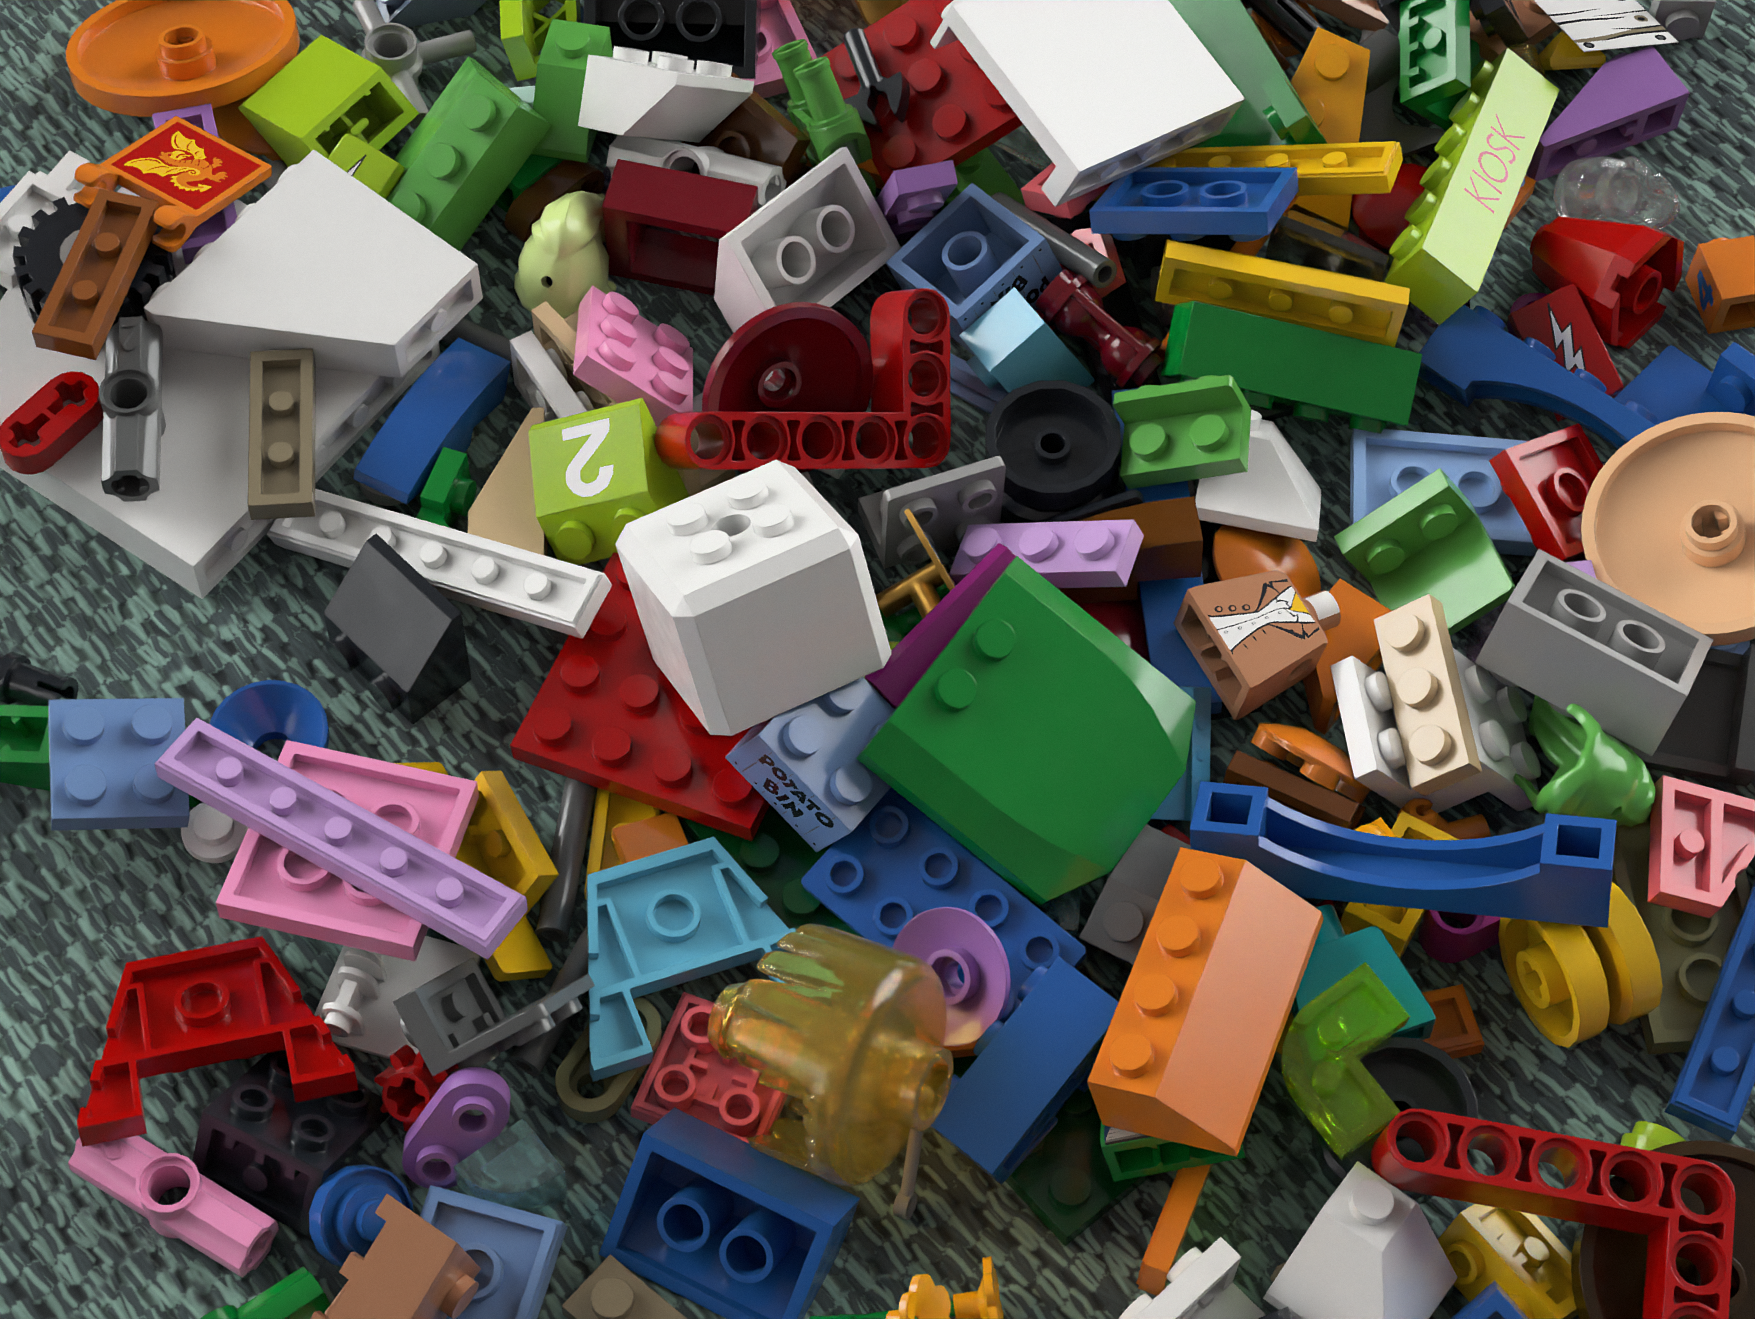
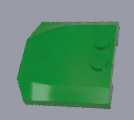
M1016 556L856 759L1040 907L1059 896L1104 877L1114 869L1186 771L1196 701Z

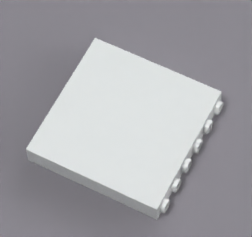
M121 187L117 191L119 193L140 197L139 195L127 190L124 187ZM238 199L234 201L237 216L247 206ZM181 248L172 253L177 276L190 265H185ZM19 284L12 290L7 289L0 300V426L7 417L59 374L70 371L83 372L92 376L98 383L99 388L105 378L106 340L97 360L36 347L32 335L35 324L28 315ZM439 342L402 378L316 367L315 483L441 354ZM163 348L162 410L166 428L161 437L160 490L150 494L146 501L124 502L119 497L104 493L101 484L103 419L93 431L58 462L41 473L27 475L11 470L5 463L0 449V468L201 599L258 543L275 521V519L251 520L248 509L250 359ZM83 399L79 403H74L71 400H67L63 403V406L65 407L66 405L73 403L80 407L81 405L85 404V400ZM23 439L18 442V446L28 443L34 447L40 443V440L38 439L31 443Z

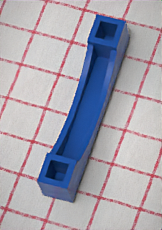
M1465 305L1460 307L1437 327L1419 352L1422 354L1418 376L1466 407L1474 399H1498L1536 406L1580 423V425L1596 433L1617 449L1658 423L1656 416L1642 405L1634 401H1627L1623 405L1605 393L1607 390L1606 386L1591 373L1579 368L1572 373L1554 361L1556 358L1555 354L1538 340L1526 337L1524 341H1521L1504 330L1506 325L1496 314L1479 305H1476L1473 310Z
M1200 781L1190 826V845L1193 850L1247 860L1299 897L1608 928L1617 820L1546 813L1544 824L1505 835L1464 840L1404 839L1355 831L1309 817L1269 798L1268 787Z

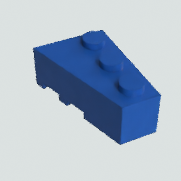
M1058 956L1049 969L1041 965L1030 974L1017 995V999L1022 1003L1005 1024L1000 1020H996L986 1029L973 1050V1053L978 1058L962 1078L952 1075L942 1084L935 1093L936 1101L931 1108L934 1113L926 1121L937 1134L1001 1185L1058 1122V1119L1055 1117L1076 1089L1079 1088L1084 1093L1089 1089L1087 1080L1118 1005L1116 999L1060 956Z

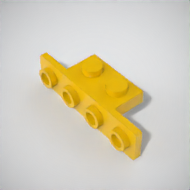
M439 762L395 763L448 775L445 767ZM501 770L481 771L474 780L478 784L479 798L456 859L526 896L528 907L527 912L488 960L485 958L484 960L494 978L498 981L543 978L552 969V963L526 918V914L549 888L559 873Z

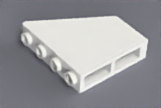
M312 150L300 163L288 167L279 177L277 184L259 201L247 205L239 213L235 223L217 240L205 244L196 253L192 263L175 279L158 287L151 296L149 303L143 308L148 322L160 325L163 333V348L250 359L251 351L313 348L317 368L402 378L483 299L477 263L316 150Z

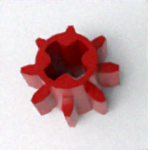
M406 1044L389 1056L393 1067H388L378 1074L374 1082L383 1087V1105L380 1108L382 1113L389 1112L395 1119L402 1121L404 1131L408 1132L443 1082L452 1073L456 1072L459 1067L455 1064L432 1076L420 1052L416 1055L414 1050Z

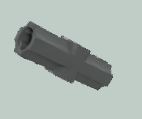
M142 316L121 317L111 327L106 338L105 378L99 388V396L104 410L101 484L105 494L119 497L124 502L146 501L150 494L160 490L161 437L166 428L162 410L163 333L160 325L145 321Z

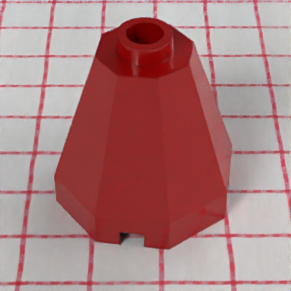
M1558 216L1550 224H1544L1538 229L1530 245L1532 271L1552 292L1574 284L1601 339L1611 345H1619L1627 349L1634 345L1661 319L1667 306L1657 301L1664 288L1674 292L1682 277L1684 241L1666 232L1644 225Z

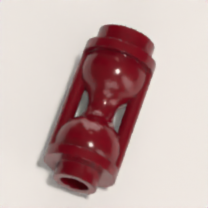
M1067 269L1063 270L1047 286L1035 303V307L1044 314L1043 321L1049 327L1054 325L1064 335L1082 337L1100 353L1105 370L1117 379L1116 384L1121 389H1125L1131 382L1139 388L1142 387L1164 361L1156 354L1162 346V342L1156 337L1151 339L1141 329L1123 327L1104 311L1100 295L1095 289L1087 285L1088 279L1082 274L1075 277Z

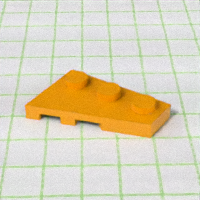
M1317 27L1291 80V84L1327 143H1358L1371 50ZM1352 194L1299 196L1291 209L1347 233Z

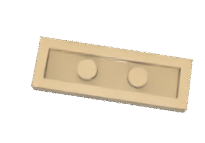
M1427 594L1374 619L1411 788L1421 795L1427 796L1482 772L1442 603L1432 595Z

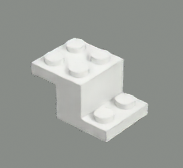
M1453 648L1482 772L1427 796H1423L1411 788L1386 675L1380 671L1376 672L1353 655L1330 665L1355 780L1400 808L1413 798H1425L1433 802L1431 809L1439 813L1486 792H1490L1517 811H1523L1532 807L1525 792L1515 784L1513 777L1515 773L1523 776L1539 792L1536 778L1541 775V767L1536 753L1526 741L1522 722L1527 719V711L1520 694L1513 686L1504 685L1490 675L1487 669L1475 664Z

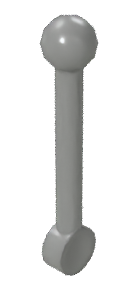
M927 1084L914 1085L908 1094V1100L913 1108L901 1189L893 1205V1215L905 1220L911 1218L917 1205L918 1197L914 1190L927 1110L931 1109L936 1101V1094L933 1088Z

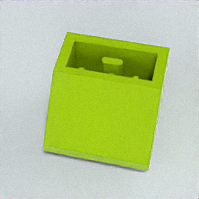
M320 35L237 107L288 167L300 163L312 150H316L328 159L346 133L359 138L379 151L419 114L381 67L323 35Z

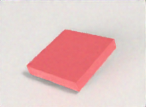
M683 992L630 1108L631 1117L654 1125L675 1107L764 1151L808 1050L809 1036Z

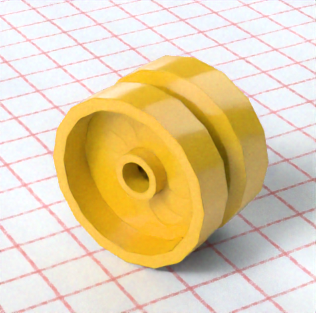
M1613 882L1608 928L1500 917L1499 943L1502 960L1510 984L1536 1028L1555 1045L1569 1048L1597 1036L1607 1027V1023L1623 1025L1649 1014L1659 1006L1663 984L1660 962L1651 935L1636 907L1620 887Z

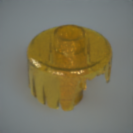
M805 924L796 929V932L788 933L777 942L779 948L788 952H767L757 964V970L778 978L785 983L764 979H751L748 982L727 986L720 993L712 1008L708 1022V1040L724 1059L737 1057V1061L742 1067L761 1073L759 1084L792 1095L793 1098L790 1100L788 1107L794 1113L802 1116L803 1121L786 1117L775 1120L771 1128H768L775 1137L756 1135L746 1138L752 1148L820 1176L834 1184L856 1186L874 1179L883 1172L907 1144L910 1128L917 1131H924L929 1128L938 1117L946 1101L953 1076V1056L950 1050L944 1048L947 1023L945 994L939 976L925 960L836 928L817 924Z

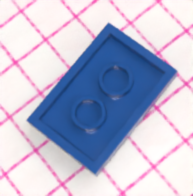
M1144 167L1111 183L1089 211L1092 234H1112L1113 238L1122 241L1140 239L1148 234H1170L1171 238L1177 241H1193L1205 235H1229L1231 240L1238 242L1255 241L1270 234L1299 191L1297 168Z

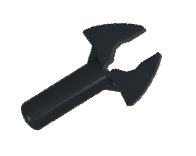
M861 28L848 30L843 36V42L861 86L858 94L845 99L844 102L851 104L853 108L855 107L858 110L864 125L874 131L883 133L880 122L875 116L878 95L881 94L885 99L889 100L893 114L903 123L909 105V82L900 71L890 78L883 77L864 30Z

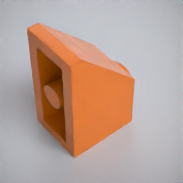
M1341 578L1329 591L1339 606L1341 614L1340 624L1324 631L1328 644L1315 669L1303 679L1314 728L1324 735L1341 716L1330 665L1353 655L1377 671L1383 664L1374 619L1392 611Z

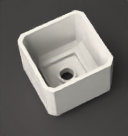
M774 460L627 523L615 544L653 660L710 735L732 736L884 668L892 654L859 535L795 467L781 461Z

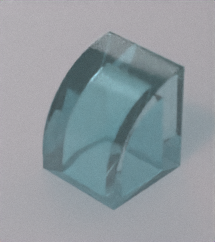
M523 1118L454 1166L459 1193L533 1214H538L551 1208L568 1196L564 1169Z

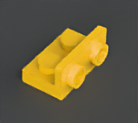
M1473 1204L1460 1212L1437 1239L1458 1277L1454 1286L1469 1302L1495 1280L1529 1319H1572L1578 1315L1571 1281L1572 1253L1537 1215Z

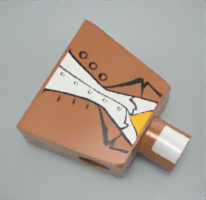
M1273 570L1199 585L1188 589L1173 624L1234 720H1237L1306 678L1315 669L1328 644L1324 631L1338 626L1341 614L1335 598L1328 591L1323 590L1302 598L1286 573Z

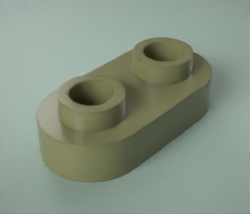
M637 997L633 1001L652 1047L654 1057L662 1040L661 1019L658 1011L649 1001L642 997ZM588 1023L556 1072L555 1087L558 1103L565 1114L576 1121L583 1123L604 1121L619 1110L649 1064L593 1082L589 1066ZM589 1083L598 1084L603 1088L602 1093L595 1098H585L578 1092L581 1087Z

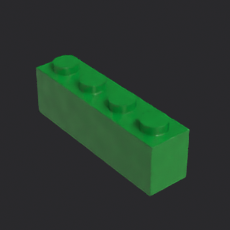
M1197 301L1175 304L1161 376L1186 382L1208 375H1230L1234 378L1250 408L1271 410L1273 402L1294 406L1292 417L1328 423L1329 415L1350 419L1349 430L1359 429L1381 434L1386 427L1408 426L1422 354Z

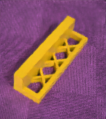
M1166 239L1155 301L1172 305L1197 301L1395 347L1407 311L1410 288Z

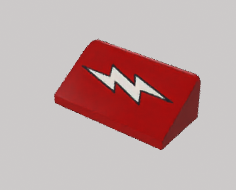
M1574 284L1562 287L1509 314L1508 319L1519 340L1524 341L1526 337L1534 338L1547 346L1556 356L1554 361L1574 373L1579 368L1591 373L1606 386L1607 390L1605 393L1612 398H1615L1623 390V382ZM1554 413L1558 422L1568 419Z

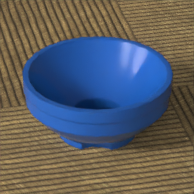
M265 680L237 689L222 701L210 720V725L256 750L262 743L271 739L289 740L328 749L330 732L327 715L320 701L308 690L287 681Z

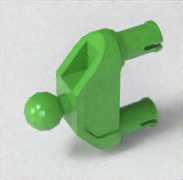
M805 39L790 42L774 50L772 56L779 66L791 97L787 102V112L793 125L811 140L805 153L812 167L817 166L839 148L846 146L856 165L872 159L870 141L858 110L855 107L853 108L851 104L844 102L831 70L829 58L820 57L812 60L808 50V43ZM858 168L875 198V180L869 172L863 168Z

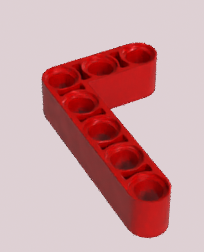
M929 288L891 291L877 298L872 307L870 317V350L873 363L871 412L709 411L675 413L663 419L656 430L654 442L659 458L670 468L678 470L756 469L774 460L791 465L796 469L931 468L937 466L948 454L951 442L950 313L948 304L941 294ZM909 309L911 310V314H912V324H911V326H910L909 321H908V310H909ZM909 370L911 371L913 378L911 388L909 386L908 381ZM694 428L699 437V446L696 453L692 450L690 442L691 433ZM750 429L754 436V447L751 453L746 441ZM804 430L806 431L808 436V447L806 451H804L802 446V434ZM858 431L861 437V446L859 451L857 449L855 441L856 434ZM910 432L913 437L912 449H910L908 441Z
M1407 1109L1398 1113L1374 1142L1371 1159L1376 1174L1399 1190L1648 1235L1642 1319H1729L1736 1197L1731 1179L1718 1165L1699 1159L1427 1109ZM1396 1137L1414 1139L1424 1151L1425 1162H1412L1401 1155L1396 1146ZM1476 1149L1484 1152L1494 1164L1495 1175L1486 1176L1478 1173L1468 1161L1467 1150ZM1538 1162L1554 1165L1564 1178L1565 1188L1557 1189L1549 1186L1539 1173ZM1609 1175H1617L1630 1183L1634 1191V1202L1625 1201L1613 1192L1610 1186ZM1680 1188H1687L1700 1196L1704 1204V1215L1696 1214L1685 1206L1681 1199ZM1676 1257L1688 1259L1696 1266L1700 1273V1286L1690 1284L1680 1276L1676 1268Z

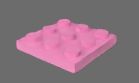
M286 740L278 758L279 763L456 858L479 798L477 781ZM249 827L216 901L219 918L410 961H416L429 928Z

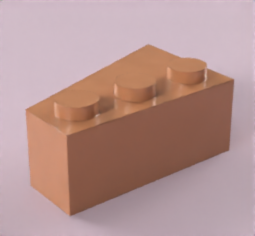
M386 1194L375 1212L386 1221L365 1257H362L357 1252L349 1254L339 1271L340 1274L349 1280L325 1313L315 1311L310 1319H446L447 1316L455 1319L467 1308L476 1294L479 1283L474 1278L481 1268L456 1241L392 1196Z

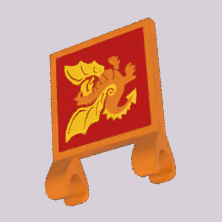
M175 116L101 164L84 163L80 165L75 171L74 179L85 186L81 191L74 194L73 200L90 209L99 188L114 191L120 185L142 198L158 201L160 208L155 211L153 221L163 228L158 234L153 235L152 243L173 253L184 245L197 226L271 177L272 166L190 122Z

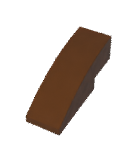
M1195 497L1152 501L1111 510L1079 520L1134 519L1144 537L1126 587L1057 589L1076 604L1137 600L1138 581L1201 577L1203 537Z

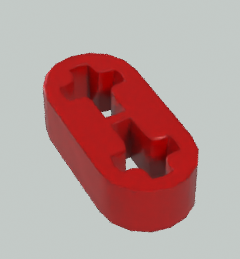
M75 371L59 374L5 419L0 426V449L5 463L11 470L27 475L44 472L99 425L103 419L104 410L99 396V386L94 378L83 372ZM83 399L85 400V404L81 405L80 407L73 403H70L65 407L63 406V403L67 400H71L74 403H79ZM23 439L31 443L38 439L40 440V443L34 447L28 443L18 446V442Z

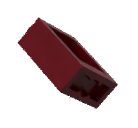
M617 159L602 205L606 250L609 255V275L714 295L719 243L648 229L646 224L721 239L759 210L758 186Z

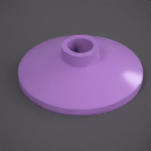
M954 907L930 909L912 918L898 934L892 947L889 961L891 993L896 1007L906 1023L917 1034L933 1043L944 1046H960L979 1040L992 1023L1001 1019L1008 1003L1011 979L1006 953L994 931L978 916ZM959 964L964 972V984L960 981L957 974Z

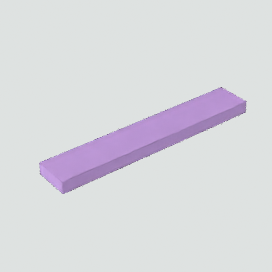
M196 718L154 763L157 776L160 779L487 960L528 910L526 896L199 718Z

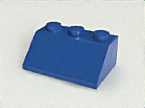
M674 1107L643 1133L599 1255L607 1258L611 1254L627 1269L726 1319H803L839 1254L860 1198Z

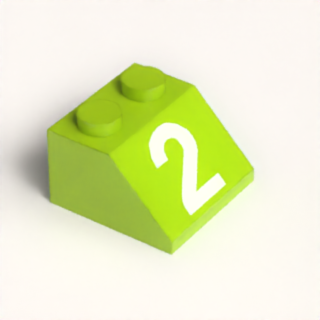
M643 397L535 424L528 431L536 518L558 560L581 565L610 558L613 552L618 553L615 544L627 523L690 497L678 470L670 468L663 463L657 454L654 442L657 426Z

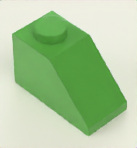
M552 19L537 64L533 109L552 126L531 154L588 162L597 130L578 126L588 54L613 57L609 27Z

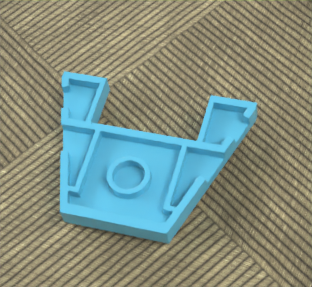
M715 837L587 875L588 973L595 985L588 990L589 1066L593 1082L652 1063L653 1050L633 1001L634 998L755 960H761L786 1020L819 1010L831 1004L841 1003L844 1000L846 989L843 982L832 970L827 972L809 952L810 945L795 928L789 929L767 905L768 897Z

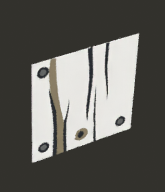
M1534 0L1583 52L1678 43L1636 0Z

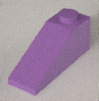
M1653 45L1630 54L1621 53L1602 65L1542 134L1527 176L1538 182L1677 129L1690 92Z

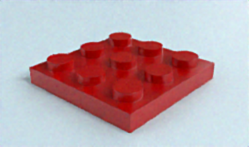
M910 0L864 29L882 76L890 78L900 71L909 82L910 87L909 105L903 123L893 114L889 100L880 94L877 97L878 104L875 108V116L880 122L883 133L874 131L864 125L870 141L872 161L884 184H886L893 171L949 160H953L954 167L1024 125L960 40L934 49L930 44L931 39L943 21L941 18L943 10L953 0ZM843 42L821 57L829 58L831 70L845 100L858 94L861 85Z

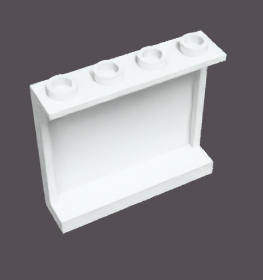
M953 0L943 10L941 14L943 21L930 41L933 48L937 49L960 40L1056 167L1041 189L1055 207L1220 134L1245 100L1244 96L1168 0Z

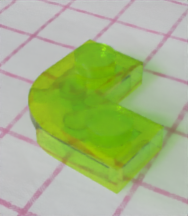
M1366 962L1315 997L1298 1012L1287 1032L1281 1053L1282 1074L1291 1097L1341 1160L1386 1128L1394 1117L1401 1112L1359 1061V1058L1404 1027L1410 1015Z

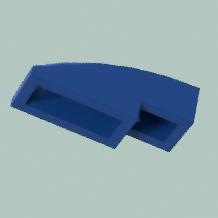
M458 337L416 380L392 411L356 466L353 479L407 505L424 489L443 447L463 453L467 451L471 444L473 428L501 404L505 397L511 361Z

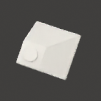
M1251 410L1248 472L1199 479L1195 497L1199 520L1316 542L1319 531L1321 489L1274 422L1263 420L1260 413Z
M1357 1161L1323 1206L1263 1299L1278 1310L1288 1307L1294 1319H1429L1458 1277L1419 1204Z

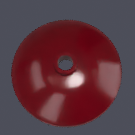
M793 302L772 307L744 323L722 346L706 378L702 397V412H866L873 387V363L868 345L863 335L853 323L827 306L810 302ZM773 371L772 376L765 381L767 376ZM750 429L746 441L751 453L754 447V436ZM805 430L802 434L804 451L808 447V436ZM737 469V470L744 474V473L749 472V471H751V470H753V469ZM797 469V470H798L800 473H804V472H807V471H808V472H809V471H812V470H814V469Z

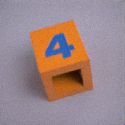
M1755 236L1733 239L1716 238L1707 243L1698 244L1685 281L1708 334L1755 327Z

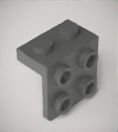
M473 957L393 1001V1004L400 1015V1024L406 1039L410 1044L418 1048L432 1076L455 1064L458 1065L459 1069L481 1067L500 1056L501 1052L516 1044L520 1046L555 1027L556 1023L583 1009L578 996L595 985L588 973L506 1017Z

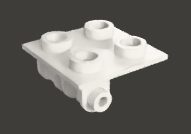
M425 936L416 961L343 945L314 1016L319 1015L331 1031L332 1041L337 1045L390 1059L389 1056L408 1044L417 1055L419 1052L418 1048L410 1044L402 1031L400 1015L393 1001L473 957L479 965L482 956L464 946Z

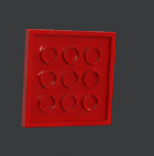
M613 552L602 572L605 573L612 587L584 638L568 636L510 744L513 758L753 841L770 804L725 758L752 727L732 736L710 735L653 660L619 554Z

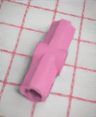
M138 1135L82 1147L79 1137L76 1141L73 1155L68 1162L69 1168L73 1173L147 1218L151 1227L160 1235L181 1239L242 1278L251 1270L258 1268L271 1250V1244L279 1230L275 1219L200 1174L196 1165L188 1157L178 1153H166ZM174 1187L189 1189L187 1195L180 1202L173 1205H161L158 1203L160 1197L169 1189Z

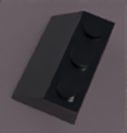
M584 0V23L609 27L612 51H614V46L648 51L649 62L652 61L653 51L687 56L688 60L694 61L693 69L695 70L697 60L732 65V73H735L741 79H756L761 25V0Z

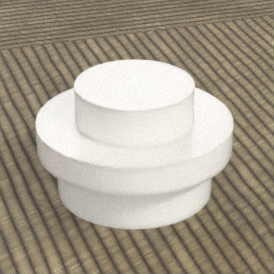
M204 802L194 807L189 812L188 827L181 828V836L186 850L196 859L209 863H222L235 857L248 827Z

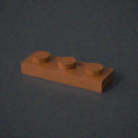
M99 188L32 330L36 347L97 360L157 229L158 224L153 219L155 211L160 208L158 201Z

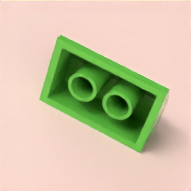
M468 56L394 160L405 167V170L386 200L460 251L552 124L476 60Z

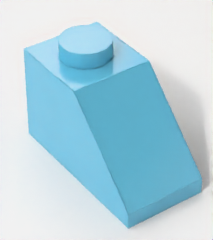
M1015 287L959 335L975 354L966 363L989 389L993 388L998 382L1010 393L1013 389L1036 381L1065 380L1083 387H1088L1095 381Z

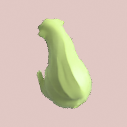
M585 191L567 193L548 204L544 208L541 219L532 224V235L525 242L518 259V272L515 274L514 279L515 291L522 306L529 312L547 301L565 319L579 309V303L592 285L605 294H608L610 291H616L617 286L615 283L608 281L609 255L603 245V242H606L602 205L605 199L604 194H594ZM547 276L552 279L551 286L546 282Z

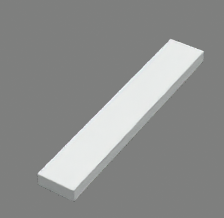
M315 489V517L275 519L267 533L274 544L348 568L352 566L365 542L377 533L444 597L581 639L584 638L612 587L605 573Z

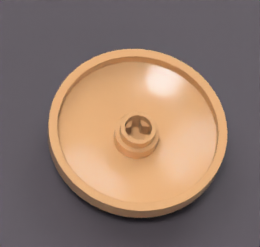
M1706 412L1677 417L1653 426L1632 438L1608 459L1597 474L1586 497L1581 524L1586 560L1592 561L1596 579L1713 639L1711 646L1730 645L1755 639V416L1732 412Z

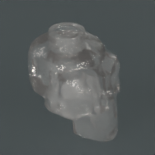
M1605 156L1574 160L1561 170L1555 183L1554 203L1556 212L1561 217L1644 225L1661 230L1671 224L1680 212L1679 197L1671 183L1660 173L1651 174V169L1635 156L1620 160Z

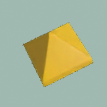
M1563 30L1534 59V65L1539 70L1598 68L1606 63V55L1600 50L1583 52Z

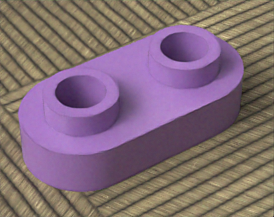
M468 1067L452 1073L443 1082L412 1124L404 1139L402 1165L405 1173L413 1182L428 1189L430 1185L448 1189L460 1184L468 1177L505 1128L509 1119L510 1089L506 1081L499 1074L486 1068ZM474 1109L483 1112V1114L472 1116L466 1111ZM431 1159H442L444 1161H433Z

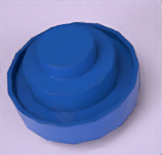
M364 1164L345 1166L329 1175L315 1192L309 1210V1233L316 1250L330 1264L339 1267L343 1266L351 1252H357L362 1257H365L386 1223L383 1218L375 1213L386 1194H389L413 1211V1203L406 1186L392 1172Z

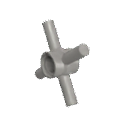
M355 0L352 7L366 34L364 40L365 48L361 53V57L381 67L419 112L409 122L410 126L416 129L429 111L417 88L418 76L422 72L423 65L476 52L474 35L471 30H466L417 43L414 32L408 27L398 23H385L374 0Z

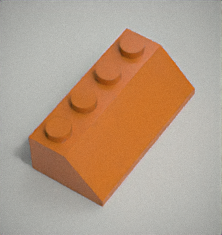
M1180 847L1087 1080L1102 1125L1237 1157L1324 920L1322 912L1247 860Z

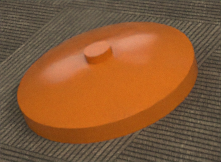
M116 0L92 14L76 29L67 44L66 61L74 88L83 99L92 105L113 113L152 117L154 113L210 103L212 109L253 94L297 55L300 46V36L294 10L287 0Z

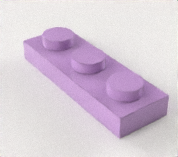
M1134 519L968 525L949 575L957 585L1000 543L1056 588L1126 587L1144 534Z

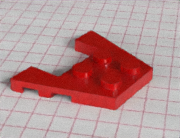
M263 936L127 962L125 964L106 1025L107 1042L102 1058L95 1060L89 1079L92 1090L86 1108H80L77 1127L82 1147L147 1134L140 1084L142 1078L166 1073H179L190 1068L235 1059H248L259 1054L286 1050L296 1103L359 1089L354 1063L347 1053L342 1055L332 1041L331 1031L319 1015L314 1016L302 999L299 986Z

